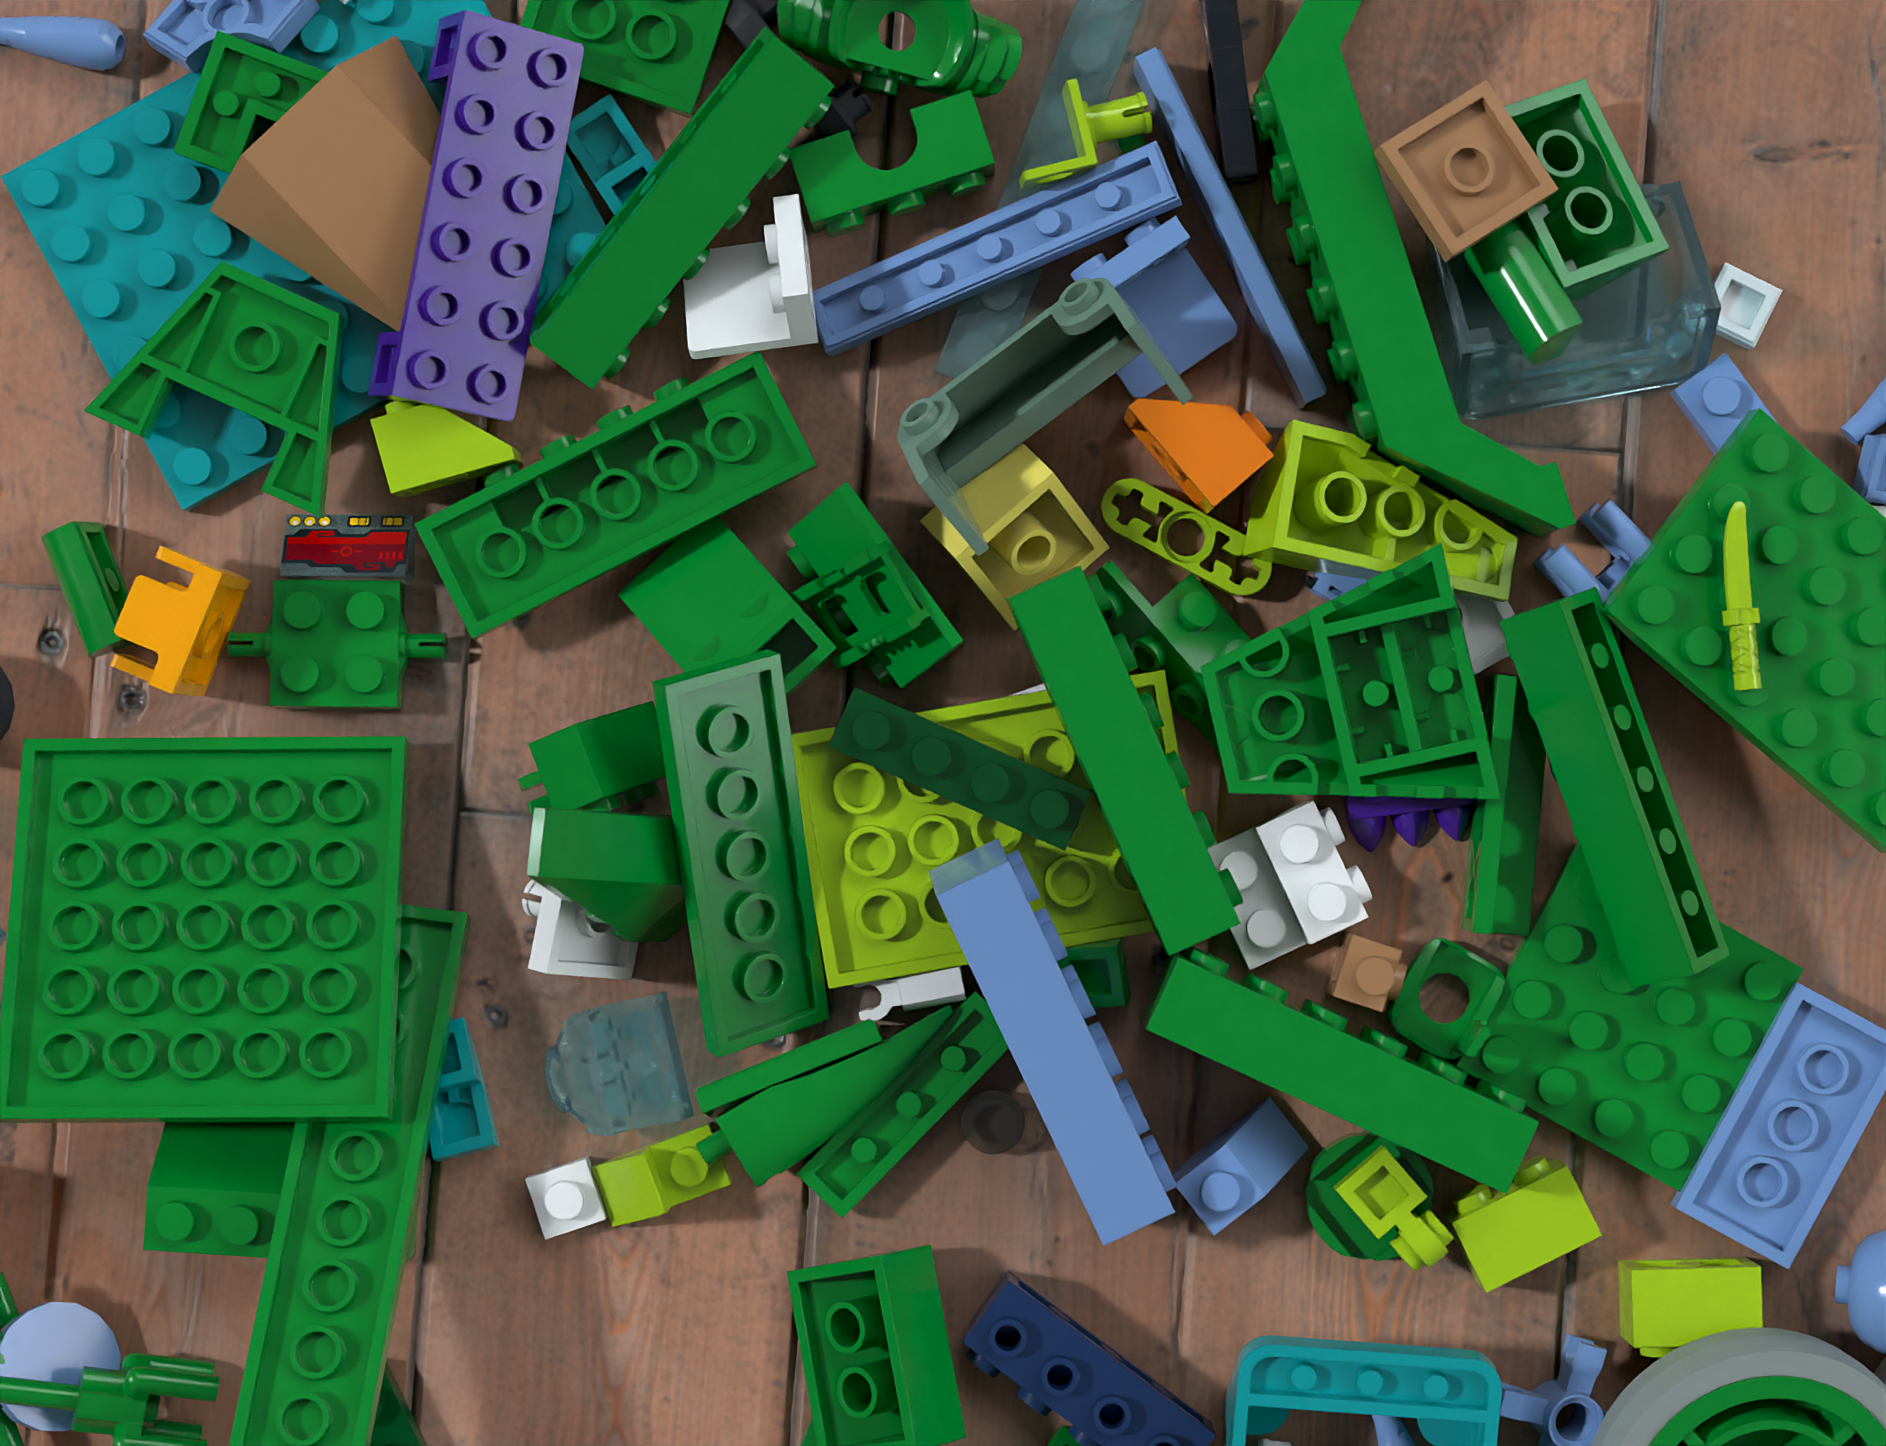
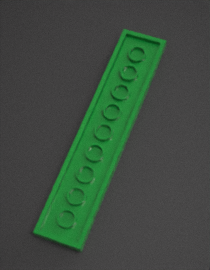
M402 904L392 1121L295 1122L229 1446H370L471 923L468 913Z

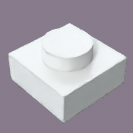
M589 1156L529 1175L525 1179L545 1240L606 1220L608 1217L606 1207L591 1170L592 1165Z

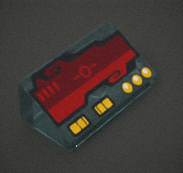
M287 514L280 559V576L286 578H415V515L324 514V518H321L314 514Z

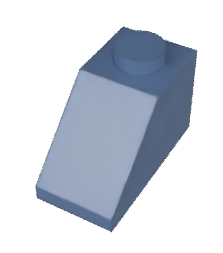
M1267 1097L1171 1172L1177 1184V1189L1215 1236L1265 1197L1309 1149V1146L1273 1100Z

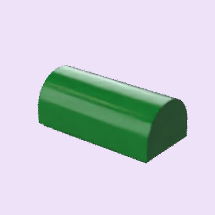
M1516 218L1465 251L1464 258L1531 364H1541L1562 355L1582 325L1583 320L1523 225Z
M72 521L42 536L41 540L88 657L93 658L106 655L135 644L114 633L115 625L129 592L102 525L99 522Z

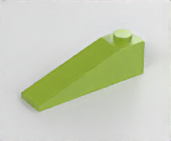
M1298 420L1288 421L1273 451L1274 456L1269 460L1253 492L1243 556L1304 570L1370 580L1442 543L1455 594L1500 602L1509 600L1517 537L1457 499L1450 501L1418 481L1419 475L1405 466L1396 467L1369 450L1371 445L1356 435Z

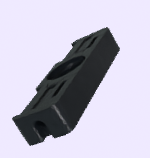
M1199 0L1220 172L1228 188L1253 185L1258 177L1237 0Z

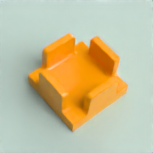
M159 546L155 558L193 573L189 587H185L176 582L164 584L143 575L135 578L115 625L114 633L123 639L155 651L158 654V661L156 665H153L131 655L115 653L110 666L148 681V685L170 694L204 697L228 640V634L234 626L252 580L178 550Z

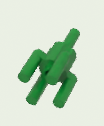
M133 1352L123 1359L121 1370L83 1366L78 1385L0 1376V1403L74 1411L72 1431L111 1435L113 1438L112 1446H207V1440L201 1439L202 1424L156 1419L160 1396L215 1402L220 1377L213 1375L214 1362Z

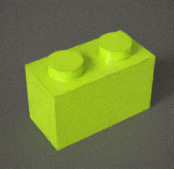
M1537 1156L1521 1163L1507 1194L1494 1188L1490 1190L1488 1185L1481 1184L1457 1195L1452 1200L1455 1208L1442 1214L1476 1283L1486 1293L1602 1236L1568 1166L1557 1158L1547 1162L1545 1156Z
M1746 1257L1618 1260L1620 1336L1633 1348H1640V1355L1662 1358L1669 1352L1691 1341L1711 1334L1733 1329L1763 1328L1761 1266Z

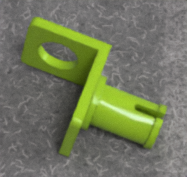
M1077 79L1067 80L1062 89V96L1078 158L1022 172L1019 179L1021 190L1070 179L1095 168L1098 164L1095 151H1097V144L1140 133H1151L1152 119L1150 111L1143 113L1145 111L1144 107L1148 106L1144 92L1141 91L1132 96L1088 106L1086 101H1082Z

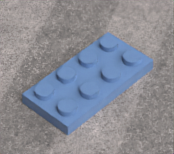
M1794 981L1681 1191L1676 1192L1670 1205L1789 1269L1886 1091V1030Z

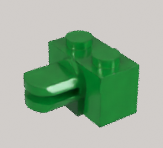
M653 700L573 724L529 743L528 745L538 771L517 779L521 791L544 785L547 792L546 795L526 803L530 815H533L534 807L611 811L622 806L619 795L625 807L659 794L660 791L656 781L666 778L657 712Z

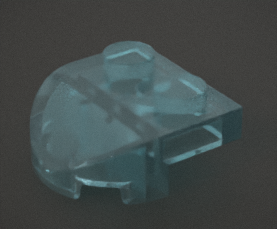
M666 991L605 1003L580 1011L562 1023L564 1028L560 1032L556 1044L550 1047L546 1053V1081L557 1108L562 1113H572L580 1122L588 1126L586 1132L598 1136H614L627 1130L682 1121L694 1116Z

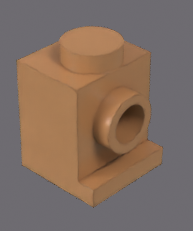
M1344 930L1324 991L1334 997L1380 1012L1386 1011L1389 1000L1394 1002L1397 1000L1404 983L1407 965L1402 964L1405 950Z

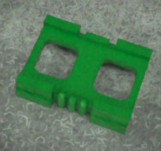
M886 540L877 546L872 545L841 564L843 568L839 571L835 569L825 576L823 574L791 593L797 604L806 599L808 600L832 642L838 648L837 650L840 654L832 659L837 670L859 660L870 653V650L886 641L890 643L921 625V621L931 615L926 606L921 609L887 554L891 548ZM877 571L882 572L887 577L900 599V608L891 613H885L881 610L867 587L866 578ZM834 595H841L846 599L859 621L860 629L852 635L848 636L840 631L827 609L826 602Z

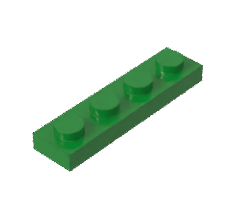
M975 989L954 1010L951 1017L920 1055L897 1079L843 1129L829 1138L798 1169L796 1174L841 1218L874 1187L1009 1049L986 999Z

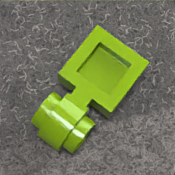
M1381 1145L1333 1187L1376 1238L1380 1239L1394 1225L1397 1227L1395 1231L1398 1235L1389 1243L1414 1272H1417L1423 1265L1430 1269L1449 1252L1445 1246L1454 1237L1429 1209L1420 1216L1411 1213L1417 1205L1427 1198V1195L1384 1146Z

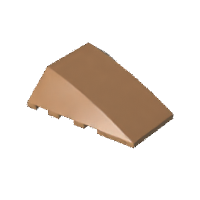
M395 35L336 65L240 156L210 209L213 214L233 225L396 331L401 329L441 119L437 106L422 83L399 38Z

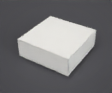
M1725 262L1719 267L1693 323L1743 348L1751 350L1756 346L1783 290Z

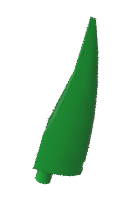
M947 1005L860 1054L790 1081L771 1086L716 1119L721 1129L696 1143L702 1158L709 1166L734 1151L747 1174L759 1188L767 1180L783 1173L843 1129L879 1097L920 1055L954 1011L950 1005Z

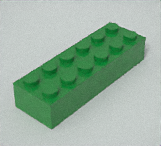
M1190 946L1185 955L1178 952L1171 956L1167 955L1139 1017L1146 1030L1507 1194L1539 1124V1121L1523 1112L1527 1103L1526 1100L1480 1078L1476 1089L1464 1084L1467 1073L1422 1051L1417 1062L1405 1057L1408 1046L1367 1025H1363L1359 1035L1345 1029V1026L1349 1019L1308 998H1305L1301 1009L1285 1002L1289 994L1288 991L1247 971L1243 982L1226 975L1229 964L1199 948Z

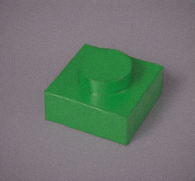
M1122 937L1065 947L1068 956L1058 960L1057 963L1060 969L1071 964L1073 965L1093 1008L1127 1005L1131 998Z

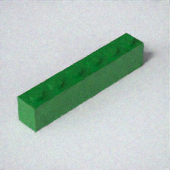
M764 26L534 316L532 328L528 334L530 343L591 389L595 387L602 377L608 380L614 377L627 361L631 351L627 345L642 327L650 330L663 317L670 304V299L667 298V295L682 277L685 280H690L703 267L710 254V249L707 248V245L722 227L725 230H730L743 217L750 205V199L747 198V195L762 177L766 180L771 179L786 163L791 153V149L787 145L803 126L806 129L812 128L824 116L831 104V98L828 94L835 85L811 63Z
M1076 566L1005 598L1162 949L1171 956L1241 924L1234 910V907L1243 904L1239 889L1228 868L1217 872L1208 852V848L1217 845L1213 831L1203 811L1200 809L1191 813L1181 790L1191 786L1189 778L1176 751L1165 754L1155 731L1164 727L1163 720L1151 694L1147 691L1138 695L1128 672L1138 668L1124 634L1121 632L1112 636L1102 612L1111 609V605L1097 574L1093 573L1085 577L1081 566Z
M1593 587L1503 619L1499 623L1506 640L1507 652L1515 664L1527 697L1530 715L1536 722L1547 752L1551 773L1558 783L1572 821L1574 836L1581 846L1592 876L1596 897L1602 904L1616 942L1617 955L1625 967L1631 987L1635 988L1695 975L1726 958L1730 953L1607 615L1602 611L1604 606L1597 587Z

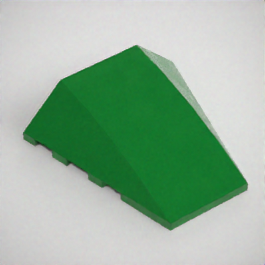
M1442 543L1200 667L1229 793L1501 800L1489 735Z

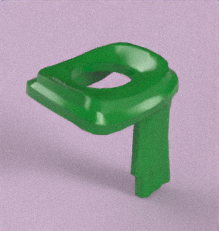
M1444 938L1432 939L1419 951L1407 968L1404 983L1395 1002L1390 1001L1388 1008L1389 1024L1398 1035L1442 1059H1457L1463 1054L1475 1057L1478 1050L1483 1047L1485 1040L1491 1036L1487 1024L1504 994L1505 979L1503 973L1491 963ZM1437 973H1449L1457 976L1464 983L1468 991L1466 1010L1458 1019L1452 1022L1439 1023L1433 1021L1424 1014L1420 1006L1419 993L1422 985L1429 977Z

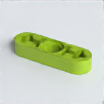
M1134 478L1119 480L1107 489L1102 498L1100 514L1108 530L1189 574L1193 573L1195 577L1229 595L1236 597L1252 595L1262 589L1270 578L1272 562L1255 558L1252 559L1251 566L1259 571L1257 578L1254 580L1246 577L1239 585L1229 580L1232 575V569L1218 560L1213 561L1211 572L1201 568L1199 564L1211 553L1214 547L1216 533L1228 539V542L1221 547L1220 551L1235 558L1244 552L1246 535L1144 481ZM1131 491L1137 492L1142 496L1139 504L1141 509L1154 516L1158 514L1159 504L1172 510L1159 525L1156 542H1152L1143 536L1151 527L1150 524L1138 518H1133L1128 525H1123L1116 520L1119 515V509L1112 505L1115 496L1125 499ZM1191 520L1200 526L1203 531L1204 542L1198 553L1192 556H1181L1170 548L1167 541V533L1170 526L1176 521Z

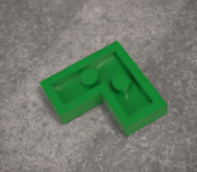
M217 30L173 152L230 175L240 156L251 146L261 118L276 123L329 72Z

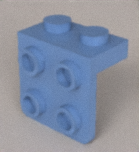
M1174 216L1161 225L1157 218L1154 217L1138 226L1124 238L1128 248L1108 261L1103 253H1100L1080 265L1070 275L1074 281L1083 278H1105L1109 280L1148 329L1178 375H1180L1230 342L1237 333V324L1186 249L1190 236L1178 218ZM1141 353L1115 373L1129 395L1135 399H1144L1166 384L1144 353Z

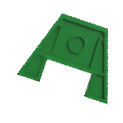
M221 261L84 411L149 440L174 383L177 382L286 431L287 433L261 491L324 518L345 317Z

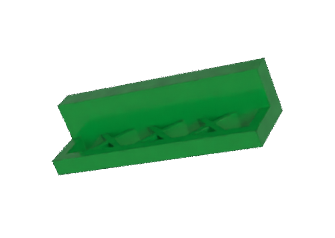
M1492 675L1485 677L1482 710L1489 735L1501 800L1476 799V804H1473L1461 929L1481 934L1492 935V933L1528 936L1546 750L1536 722L1530 715L1528 700L1520 679H1517V676Z

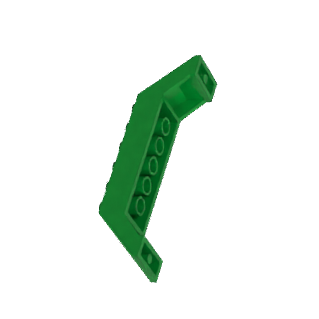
M1304 0L1264 71L1255 94H1253L1254 106L1250 107L1255 141L1258 145L1267 142L1274 166L1266 169L1271 193L1277 205L1287 204L1293 227L1286 229V237L1291 255L1297 266L1306 263L1313 288L1305 290L1311 317L1316 326L1325 324L1332 344L1331 349L1325 350V359L1331 379L1336 387L1345 385L1352 409L1344 411L1348 433H1352L1370 444L1369 450L1396 467L1403 465L1419 475L1418 481L1450 498L1457 499L1463 504L1533 537L1538 538L1575 525L1576 522L1556 461L1539 466L1460 423L1340 49L1362 0Z

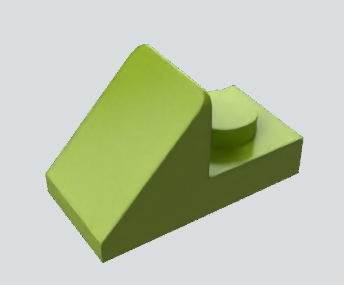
M711 1122L591 1166L613 1227L666 1214L674 1205L731 1185L732 1178L724 1157L708 1166L696 1146V1143L715 1133Z

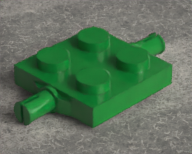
M273 580L272 617L267 626V632L230 631L227 641L232 644L252 645H227L230 658L266 657L270 669L269 706L274 709L401 710L402 678L409 664V658L446 660L448 650L444 646H448L447 633H410L404 617L405 584L401 581Z

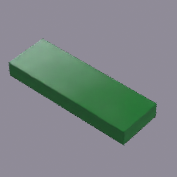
M869 1018L701 1086L694 1093L702 1113L714 1118L732 1110L771 1086L790 1081L860 1054L883 1042L885 1037L877 1022Z

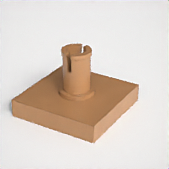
M1484 80L1387 140L1373 153L1445 263L1548 199L1558 190L1551 176L1487 80Z

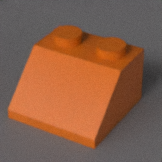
M1138 398L1128 407L1122 420L1195 507L1206 515L1274 456L1266 447L1272 441V437L1262 423L1248 410L1240 416L1231 405L1186 402L1182 405L1180 401Z

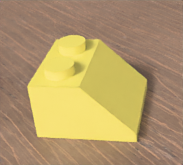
M1023 443L1019 444L960 488L989 547L980 556L976 554L937 506L920 520L950 559L1014 631L1018 629V626L1005 598L1073 567L1081 566L1084 571L1110 548L1054 472Z

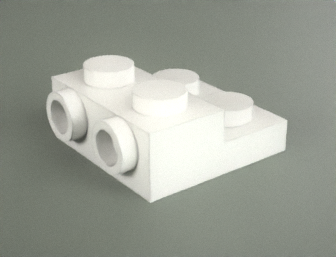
M1307 800L1208 848L1217 872L1228 868L1243 899V904L1234 907L1241 924L1229 930L1249 970L1307 943L1311 945L1368 918L1363 904L1373 899L1372 894L1358 866L1354 865L1346 869L1335 846L1345 842V837L1330 807L1318 811L1315 802Z

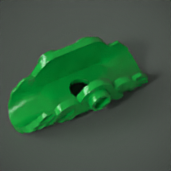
M778 0V28L782 40L787 45L797 51H802L804 55L811 57L819 63L850 70L852 73L861 76L860 88L882 95L896 96L898 86H905L944 96H953L971 90L973 97H988L999 93L1003 89L1007 80L1009 81L1021 60L1022 37H1020L1019 31L1013 25L974 10L970 0ZM889 13H902L913 22L915 37L912 44L905 50H891L880 40L879 24L883 17Z

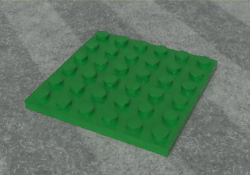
M405 736L23 739L0 1016V1123L392 1121L409 742Z

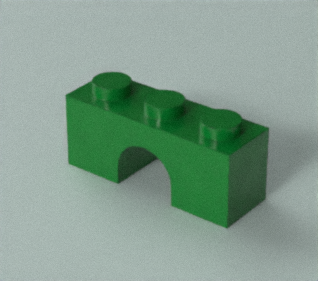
M968 90L910 109L911 124L917 139V146L912 157L905 164L895 169L879 170L863 162L855 150L849 130L791 148L790 160L814 233L827 230L829 237L842 236L864 227V217L888 210L890 217H899L925 207V197L948 190L950 197L955 198L984 188L987 185L985 178L995 175V161L972 91Z

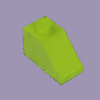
M394 401L385 405L387 415L370 419L390 492L402 499L485 476L512 463H516L517 466L524 465L521 453L518 450L442 407L416 401Z

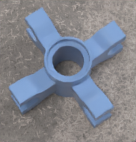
M1567 1333L1561 1352L1558 1378L1541 1383L1533 1391L1501 1382L1500 1416L1530 1422L1541 1433L1538 1446H1591L1596 1431L1607 1411L1601 1410L1600 1406L1590 1398L1594 1382L1603 1367L1607 1350L1603 1347L1595 1346L1594 1342L1590 1339ZM1574 1403L1575 1413L1572 1420L1566 1426L1556 1428V1417L1559 1411L1564 1406Z

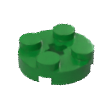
M1367 1130L1341 1136L1328 1144L1317 1155L1303 1184L1306 1212L1320 1238L1340 1255L1350 1258L1355 1257L1361 1260H1390L1399 1256L1389 1243L1398 1235L1395 1231L1397 1227L1394 1225L1380 1239L1376 1238L1333 1187L1381 1145L1389 1151L1427 1195V1198L1411 1211L1412 1214L1415 1213L1420 1216L1427 1209L1431 1211L1433 1204L1432 1193L1434 1194L1433 1180L1427 1166L1417 1153Z

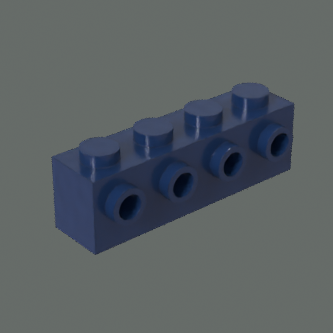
M1009 1270L963 1330V1343L970 1348L965 1355L975 1366L993 1378H996L1000 1372H1003L1021 1386L1017 1391V1395L1032 1409L1046 1417L1053 1410L1071 1423L1072 1426L1068 1433L1082 1446H1209L1216 1437L1210 1420Z

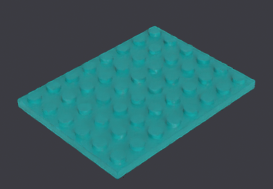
M321 0L317 3L320 9L280 54L330 72L336 65L396 35L441 115L446 87L427 82L439 19L463 10L492 17L484 0H349L346 5L339 0ZM204 66L196 74L191 72L1 176L111 380L219 263L224 261L345 317L333 433L390 402L368 396L379 333L396 332V330L213 214L210 209L230 175L173 152ZM261 118L252 144L274 123ZM566 150L534 316L606 227L605 221ZM175 382L150 439H143L181 509L190 512L270 468L287 432Z

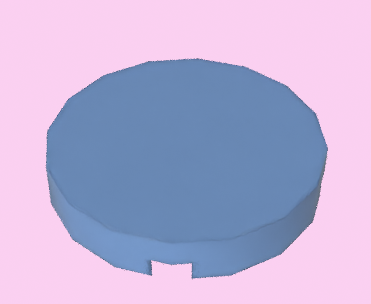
M45 1302L23 1311L1 1329L3 1338L0 1344V1353L3 1355L5 1363L0 1364V1376L78 1385L83 1366L120 1370L121 1354L114 1332L99 1314L77 1303ZM0 1403L3 1406L1 1409L12 1421L33 1431L65 1432L72 1429L74 1411Z

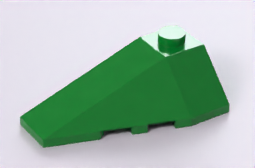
M534 807L527 876L563 901L576 902L586 909L585 916L594 922L606 923L614 929L612 934L622 941L665 942L688 922L672 815Z

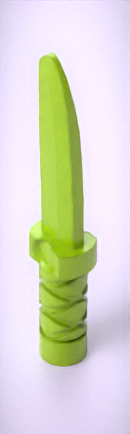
M1737 501L1729 511L1724 532L1723 563L1727 610L1722 611L1723 626H1728L1730 630L1729 638L1731 642V658L1733 660L1732 669L1735 672L1733 674L1735 691L1762 688L1760 672H1758L1760 667L1758 664L1755 623H1760L1759 607L1752 608L1746 506L1742 501Z

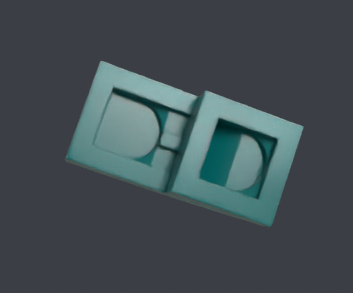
M608 94L571 119L567 144L615 215L656 162L611 94Z
M464 1017L454 1019L451 1022L429 1136L432 1157L437 1162L500 1147L481 1066L467 1020Z

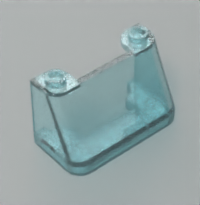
M1680 181L1661 185H1639L1670 249L1584 298L1571 302L1582 318L1583 323L1560 357L1541 364H1531L1464 258L1465 251L1445 263L1426 234L1425 250L1450 386L1458 414L1473 420L1487 419L1681 383L1705 369L1712 350L1721 304Z

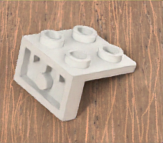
M799 194L773 197L775 224L764 225L765 242L710 249L709 257L699 272L690 280L683 278L687 339L691 358L702 359L818 343L809 247Z

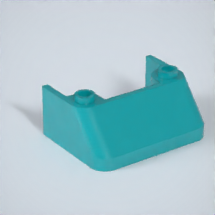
M1275 1335L1260 1336L1248 1342L1242 1348L1237 1358L1226 1392L1221 1446H1245L1246 1434L1265 1435L1277 1430L1287 1419L1290 1409L1416 1418L1422 1435L1434 1446H1497L1502 1384L1491 1360L1474 1350Z

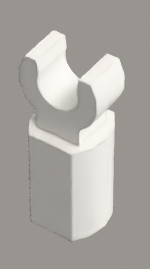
M962 966L853 985L854 987L872 985L881 993L879 1006L866 1008L859 1012L860 1020L863 1021L869 1018L875 1021L880 1020L894 1006L902 1005L904 1011L908 1012L965 1001L968 997Z

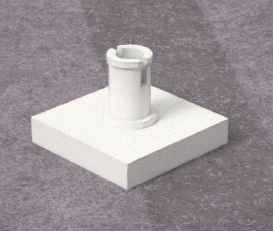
M533 879L529 881L524 889V893L542 897L541 902L522 899L525 913L533 918H538L528 969L546 974L621 980L632 979L639 942L620 940L612 934L614 930L606 923L594 922L585 916L586 909L576 902L563 901Z

